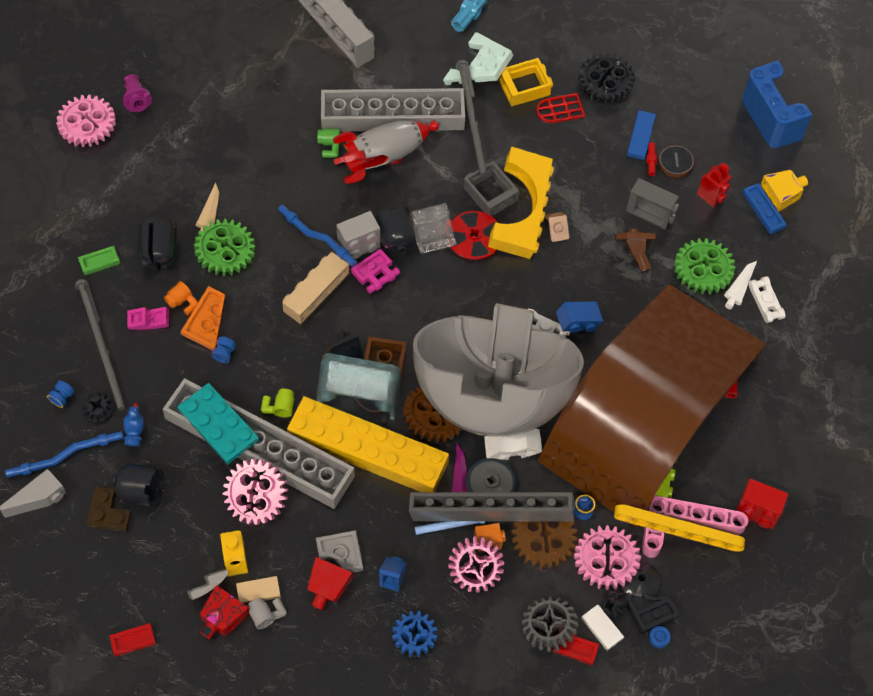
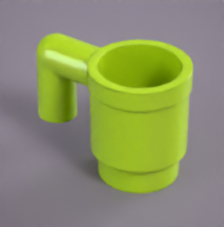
M280 389L276 395L274 406H269L271 397L263 396L261 412L264 414H275L284 418L291 417L294 392L289 389Z

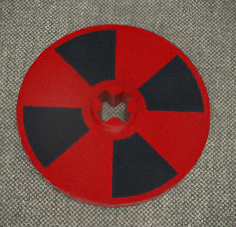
M480 211L461 213L448 226V244L457 255L465 259L481 260L488 258L497 251V249L488 247L491 230L494 224L498 222L492 216Z

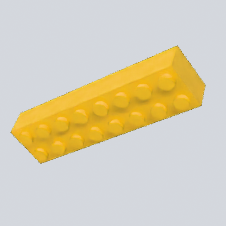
M305 396L287 428V432L337 459L422 493H435L449 461V454Z

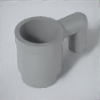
M257 598L247 605L249 614L257 629L266 628L276 619L287 614L280 598L272 602L276 608L274 612L270 611L267 603L262 598Z

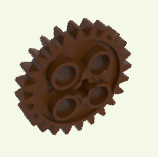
M416 387L415 392L411 391L410 395L407 396L403 406V416L406 417L404 422L410 423L409 430L415 429L414 435L420 433L421 439L425 436L428 437V442L435 438L436 443L439 442L440 438L446 442L448 437L452 440L454 435L458 436L462 429L440 415L428 401L422 389Z

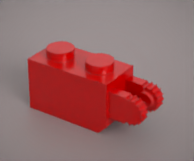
M721 163L719 166H713L708 173L702 176L697 195L713 207L718 203L721 204L726 199V192L731 186L729 183L732 176L729 175L730 168L728 165Z

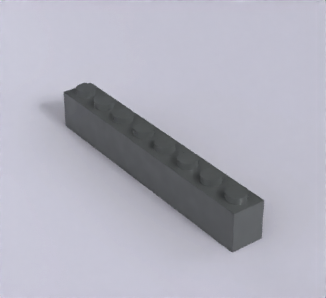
M573 492L410 493L409 513L413 521H574L575 509Z

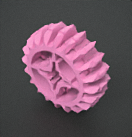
M473 536V542L470 543L469 539L465 538L466 545L464 546L459 542L460 550L457 548L452 549L456 556H449V560L453 561V563H449V568L454 569L450 572V575H458L454 582L458 583L462 580L460 584L462 589L467 584L469 592L472 591V587H476V592H480V586H483V589L487 591L488 583L492 587L495 586L492 579L500 580V576L496 573L501 574L504 571L498 567L504 565L503 560H498L503 555L500 552L496 553L499 549L497 545L490 548L493 543L491 540L484 544V537H481L480 542H477V537ZM474 549L484 550L490 556H479ZM468 551L470 560L464 563V566L459 567L461 557ZM473 556L478 563H482L479 567L480 573L478 568L470 566L473 565ZM490 562H494L491 572L484 577V567L488 566ZM466 572L467 574L472 572L476 574L478 579H470L466 577L463 573Z

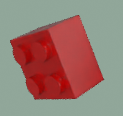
M749 479L736 511L746 514L748 521L756 522L763 528L773 529L782 514L788 493Z

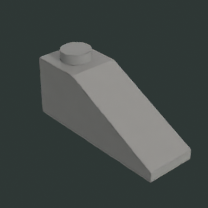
M47 469L0 506V511L6 518L47 507L59 502L66 492L62 484Z

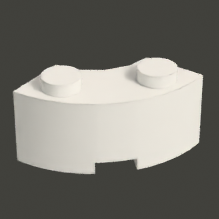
M539 429L516 436L484 437L487 458L509 460L511 456L519 455L521 458H525L542 452Z

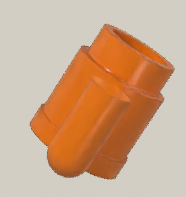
M181 281L164 296L167 304L173 309L187 300L190 305L183 310L187 316L193 312L198 304L190 289Z

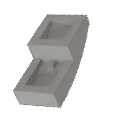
M227 569L205 575L207 584L188 590L189 598L192 600L214 589L228 575Z

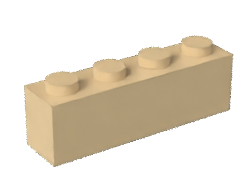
M333 252L328 256H324L319 265L308 273L307 278L303 282L300 281L291 294L285 296L282 303L283 311L302 324L349 274V264L341 260Z

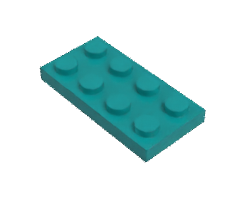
M209 383L177 406L180 413L227 465L259 441V437Z

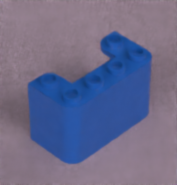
M779 60L752 69L742 97L744 106L765 141L772 148H779L803 140L812 117L808 107L802 103L787 106L774 85V80L780 78L783 74V67Z

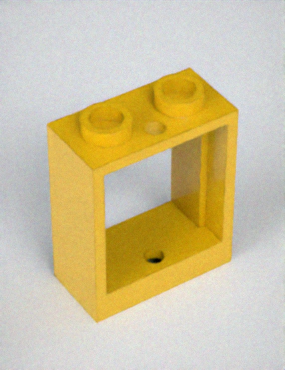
M539 58L505 67L499 76V82L511 107L549 96L553 87L552 79L547 76L545 65L541 64ZM535 73L541 86L518 92L512 79Z

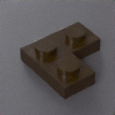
M95 487L86 521L87 527L127 532L131 511L112 508L116 494L115 489Z

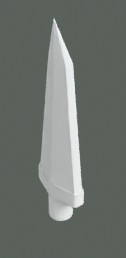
M757 261L746 265L728 291H726L724 295L728 299L725 305L726 308L732 309L734 304L741 305Z

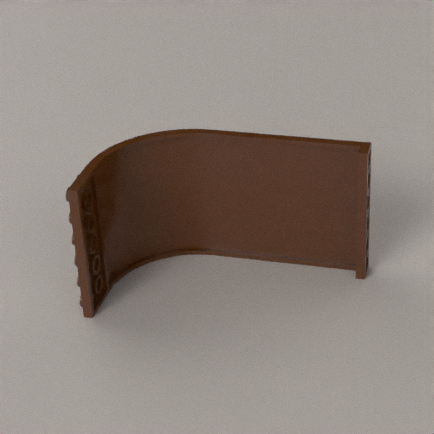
M669 284L606 347L585 374L557 419L537 462L613 512H615V506L628 505L647 511L668 473L693 435L750 364L758 359L766 343Z

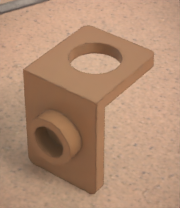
M558 212L544 216L549 222L552 242L569 239L566 214Z

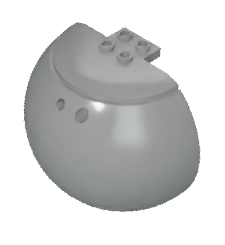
M497 303L494 307L493 321L463 315L444 318L423 327L416 334L413 342V361L416 376L423 393L431 405L453 425L470 433L488 437H509L524 434L544 425L557 415L568 403L577 388L584 364L582 353L573 342L566 339L563 335L532 329L533 310Z

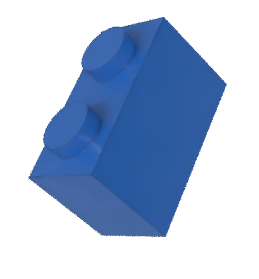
M564 302L556 311L562 332H593L603 322L597 302Z

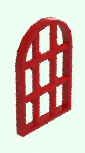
M578 93L542 100L537 106L539 119L547 123H558L585 117ZM571 97L577 98L576 101L566 102L565 100ZM563 100L560 104L552 105L551 101ZM543 103H549L548 106L540 107ZM570 104H579L580 108L572 110L568 109V106ZM565 106L566 110L554 113L553 108ZM551 109L550 114L540 115L539 110ZM576 111H581L582 115L571 116L570 114ZM566 113L568 117L556 119L557 115ZM553 116L554 120L545 119L544 117Z

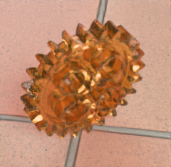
M540 521L514 522L513 526L517 529L512 530L511 534L517 537L512 538V542L518 543L514 550H521L518 557L525 555L524 562L527 563L531 560L532 567L536 563H539L540 569H542L544 564H547L548 569H550L552 563L558 567L559 559L565 563V555L569 557L572 555L569 549H575L576 547L571 543L576 542L578 539L572 536L577 532V529H571L575 524L574 521H556L558 527L555 529L548 526V521H544L545 535H549L546 540L549 553L545 552ZM534 523L537 525L538 530L532 532L528 529L527 525ZM558 540L561 543V547L558 549L553 548L551 541ZM531 544H540L541 550L538 552L533 551Z

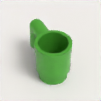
M340 128L318 129V144L332 146V151H322V157L337 158L339 156L340 143L335 144L333 138L341 134Z

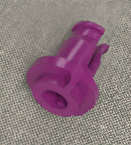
M133 74L124 78L126 81L124 85L126 93L123 96V103L127 110L141 112L151 105L152 97L147 89L142 88L138 80L139 77Z

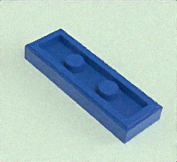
M638 111L627 156L641 160L645 159L656 114Z
M759 183L743 189V195L769 234L786 228V222Z

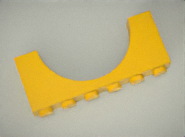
M511 147L506 158L504 171L516 176L527 187L532 198V213L529 217L518 223H495L490 233L488 247L528 259L531 258L533 253H537L539 247L537 237L539 238L542 232L540 222H543L545 216L543 207L546 206L548 201L546 192L549 191L551 186L549 177L552 176L554 170L552 166L553 159Z

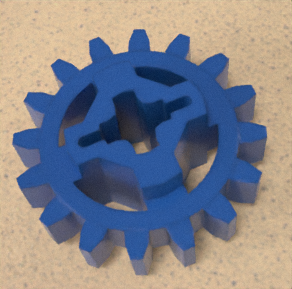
M410 611L408 617L402 614V621L396 620L398 627H393L392 632L395 634L392 635V639L397 641L395 643L396 648L402 647V654L408 651L409 657H412L413 653L420 657L421 651L428 654L427 647L434 648L432 641H437V636L435 635L437 627H432L434 620L428 621V614L421 617L420 611L417 612V615H413V612ZM421 623L426 626L428 631L426 629H423ZM417 627L418 634L414 638V641H412V634L414 633L415 628ZM402 638L406 639L409 644H406Z

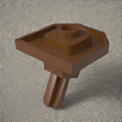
M629 229V232L618 233L614 236V241L626 243L631 256L635 257L642 272L651 268L644 251H646V243H650L655 239V233L640 232V229Z

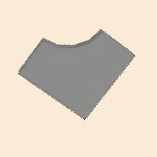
M356 530L316 538L320 559L331 560L339 567L352 573L363 571Z

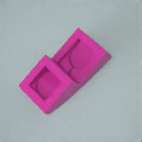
M146 307L129 310L127 311L128 329L146 330L169 327V309L162 307L147 310Z

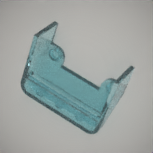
M324 354L317 386V402L323 403V400L331 401V399L336 398V394L375 401V406L380 411H390V419L394 420L400 395V369L391 364L336 354Z

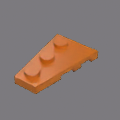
M208 286L181 330V335L213 351L216 347L225 294Z

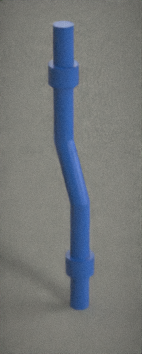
M284 205L279 206L278 210L291 225L294 224L308 237L326 242L341 260H345L352 267L357 265L358 262L349 254L345 247H341L327 234L310 230L299 220L297 214L289 211Z
M122 431L108 435L104 433L96 438L73 443L51 459L31 464L27 462L19 467L5 470L6 477L20 474L24 476L32 474V471L56 466L77 450L96 445L104 446L108 445V442L123 439Z

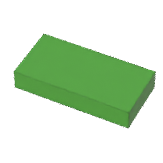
M114 246L78 257L84 276L120 264Z

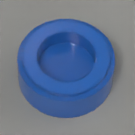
M662 626L654 627L649 634V641L655 648L666 647L671 639L670 632Z

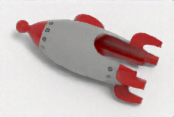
M395 121L370 129L358 136L351 131L343 132L334 137L333 142L338 144L346 141L343 145L348 153L333 159L335 165L345 162L350 171L353 172V174L343 178L346 184L360 181L365 177V169L401 162L406 155L412 153L422 144L431 130L437 131L439 129V123L432 121L427 125L418 121Z

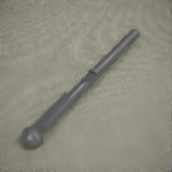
M459 60L455 68L460 71L464 88V97L480 176H486L487 170L478 130V121L475 122V110L472 98H475L469 64L466 60Z
M79 279L75 283V289L80 290L117 408L121 411L126 407L109 358V351L106 349L98 324L100 319L89 288V282L85 279Z

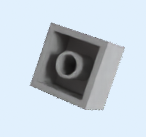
M371 211L336 225L338 244L341 247H345L354 259L380 248V227Z

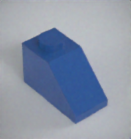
M386 557L379 571V586L399 592L406 572V562L398 557Z

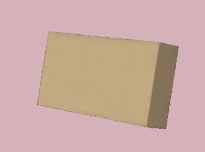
M277 576L236 583L238 599L243 604H249L257 598H262L263 601L281 598Z

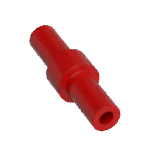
M653 142L648 144V155L646 156L649 176L656 175L655 164H657V155L655 154V143Z

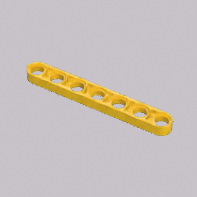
M628 505L615 506L614 518L620 521L731 551H743L745 548V538Z

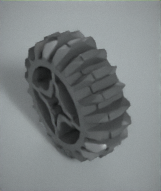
M551 595L548 601H545L544 597L541 598L540 603L534 600L535 607L528 605L527 609L529 612H524L523 614L525 620H522V625L524 626L523 633L527 635L526 640L528 642L532 641L533 647L539 645V650L541 651L547 647L549 653L552 647H555L556 651H559L560 645L566 648V641H573L571 635H577L575 628L579 627L576 621L578 617L574 613V608L572 606L568 607L569 603L567 601L562 603L560 597L554 601ZM554 611L561 613L566 619L556 617ZM551 618H552V622H553V623H552V625L550 626V630H549V628H548L547 625H549L548 623L550 622V620H551ZM534 628L546 632V637L538 634ZM562 631L560 634L554 636L556 632Z

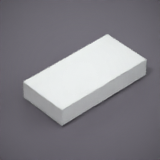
M596 605L581 617L607 651L623 640L624 636L599 605Z

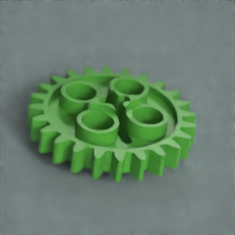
M217 219L215 225L209 222V228L204 225L203 231H198L199 237H195L196 243L194 244L195 256H198V263L203 262L202 268L209 266V273L214 269L216 275L221 271L223 276L226 275V272H229L232 276L233 270L240 273V267L246 269V263L251 264V258H254L253 251H255V245H253L254 238H251V232L246 233L247 227L241 229L240 222L234 225V220L227 223V220L224 219L223 223H220ZM235 243H240L241 245H240V246H235L234 244H235ZM213 248V249H215V251H212V252H211V251H208V249ZM230 257V258H232V259H231V260H225L224 258Z
M698 238L697 243L691 240L689 245L685 243L684 247L680 248L676 254L674 272L678 273L677 279H682L681 284L687 283V289L694 287L695 293L698 289L701 290L702 294H704L705 290L711 294L713 289L718 293L720 288L725 289L726 284L729 285L731 279H733V272L736 267L733 266L735 260L731 259L732 253L726 254L728 248L721 249L722 243L715 245V240L711 243H708L707 238L704 242Z

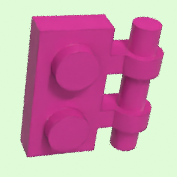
M381 249L351 268V273L362 285L368 281L371 283L366 288L370 294L375 290L379 291L382 289V286L388 281L392 282L395 276L400 274V271L397 267L392 270L388 268L392 265V261ZM382 272L384 276L377 279L375 276Z

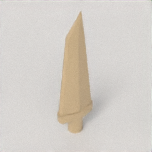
M216 182L196 223V226L201 228L200 231H203L204 225L209 228V222L215 225L219 200V190Z

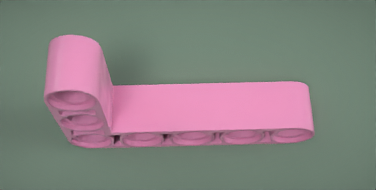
M655 497L647 510L734 535H741L748 524L747 515L740 511L665 497ZM653 506H659L662 511H656ZM673 510H679L682 514L677 515ZM694 513H697V514H699L702 518H701V519L695 518L693 514H694ZM713 517L721 519L722 522H716ZM733 521L740 522L742 526H736ZM645 527L642 552L646 557L654 558L659 554L663 545L664 532ZM648 543L655 544L657 548H650Z

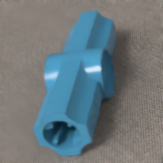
M464 0L460 11L451 21L454 30L458 32L464 31L473 19L476 20L480 16L482 8L488 0Z

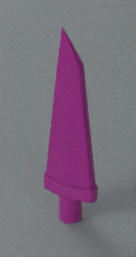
M456 444L451 493L468 492L465 484L467 474L465 456L459 445Z

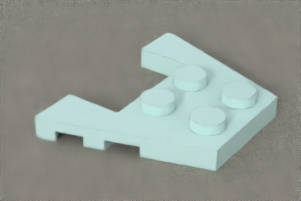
M475 32L468 42L470 48L479 50L469 66L471 80H475V82L496 81L513 57L512 51ZM450 69L443 79L445 85H451L452 82L462 84L460 71Z

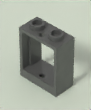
M492 161L489 164H485L486 176H480L479 169L475 172H470L465 176L463 186L481 210L490 216H494L514 204L519 198V190L498 165ZM492 176L505 192L487 202L475 188V185Z
M638 178L631 190L626 211L666 229L668 224H672L676 218V212L679 208V204H677L679 196Z

